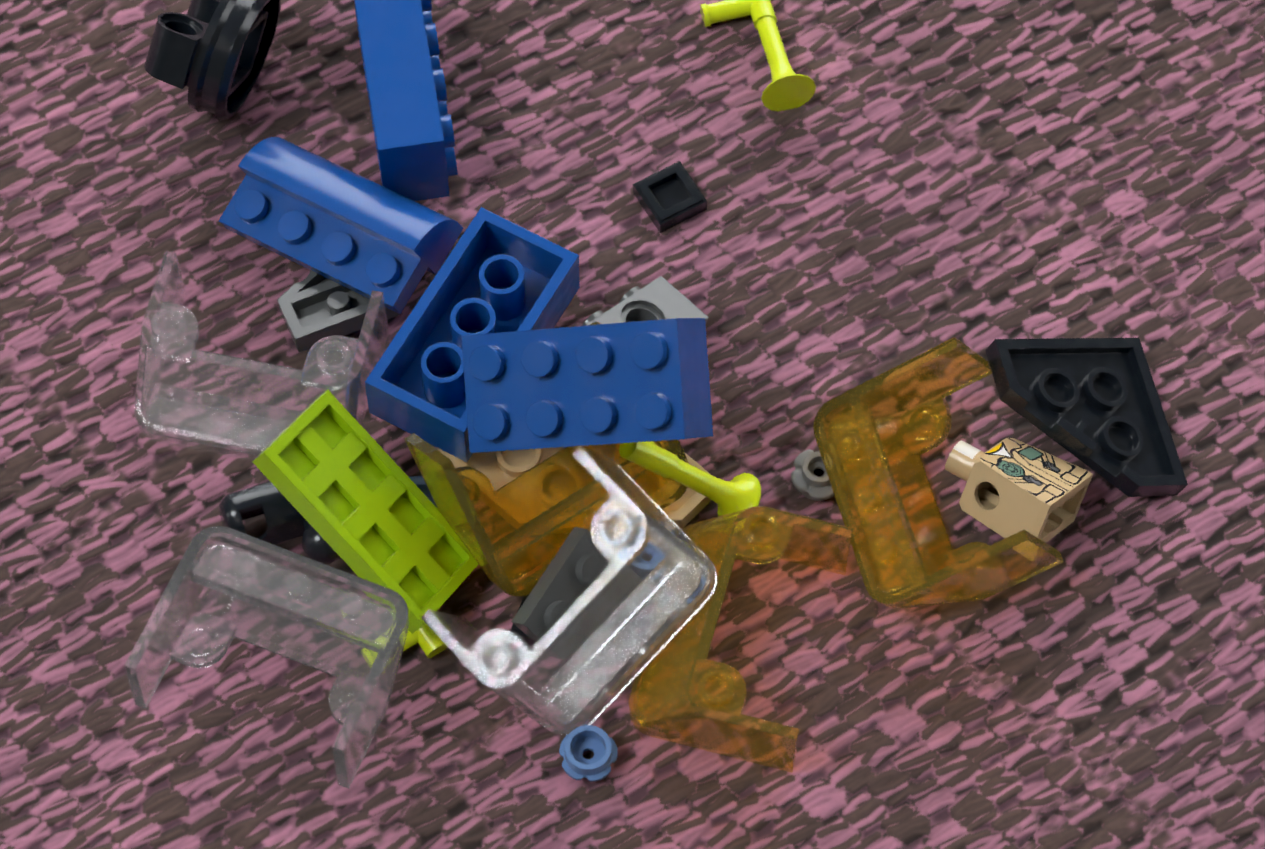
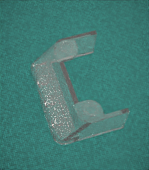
M165 251L141 326L134 411L138 427L146 438L158 443L253 461L326 390H329L363 427L368 410L365 380L383 355L389 336L383 292L372 290L359 339L332 335L318 340L308 351L303 370L195 349L199 338L197 319L188 308L183 306L187 294L177 254Z
M581 446L572 454L573 457L611 495L597 510L591 523L592 541L597 550L610 564L531 648L520 635L510 630L493 629L481 635L465 617L434 610H428L421 617L482 684L548 731L562 735L570 734L577 727L592 725L709 601L717 586V572L713 562L612 458Z
M213 526L197 533L191 540L125 663L135 705L147 708L171 660L193 668L209 667L223 658L233 638L337 677L330 690L329 706L333 718L342 728L332 749L338 785L349 789L388 708L409 629L408 607L405 600L397 592L229 527Z

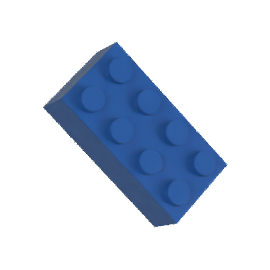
M354 0L382 186L413 201L449 196L448 176L458 175L454 151V132L451 115L448 114L445 78L443 68H440L439 44L436 25L432 20L431 0Z
M481 207L365 380L369 413L467 463L473 453L469 452L461 336L554 328L580 288L579 255Z
M673 318L461 336L470 453L713 437L705 318Z

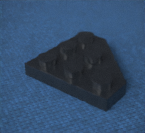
M1140 338L995 339L985 350L1000 400L1128 497L1178 495L1188 485Z

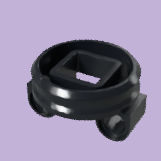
M191 0L187 15L176 12L161 13L158 16L144 65L145 70L154 78L180 89L187 86L190 109L198 112H211L216 115L217 120L233 117L245 103L264 66L276 32L281 0Z

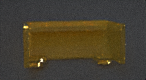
M595 321L590 325H599L600 323ZM415 433L405 438V442L440 513L489 579L511 596H525L531 593L574 527L588 529L606 546L677 501L688 488L622 458L619 453L621 443L565 447L495 491L488 477L476 468L469 466L455 468L451 459ZM679 440L654 441L655 445L689 463Z
M955 337L827 401L819 409L814 419V436L866 590L873 599L893 609L983 600L1064 562L1060 551L1025 529L990 546L982 542H971L955 550L952 548L920 455L939 446L950 432L952 417L945 397L992 374L989 362Z
M756 506L695 522L683 528L674 543L629 696V716L633 725L641 733L651 737L792 773L796 760L799 729L743 715L742 712L746 700V684L742 675L732 666L708 660L707 656L735 559L755 564H767L781 559L846 575L853 528L765 506Z

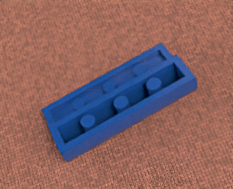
M269 137L262 140L242 159L238 167L246 176L219 219V222L226 229L399 314L402 313L426 270L435 275L437 274L463 230V227L457 221L280 137Z

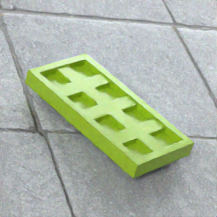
M329 390L320 395L252 461L411 634L427 623L484 559Z

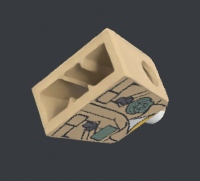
M1005 438L986 452L961 440L954 446L945 464L946 471L967 482L959 501L961 509L1030 555L1073 523L1093 476V473L1015 438Z

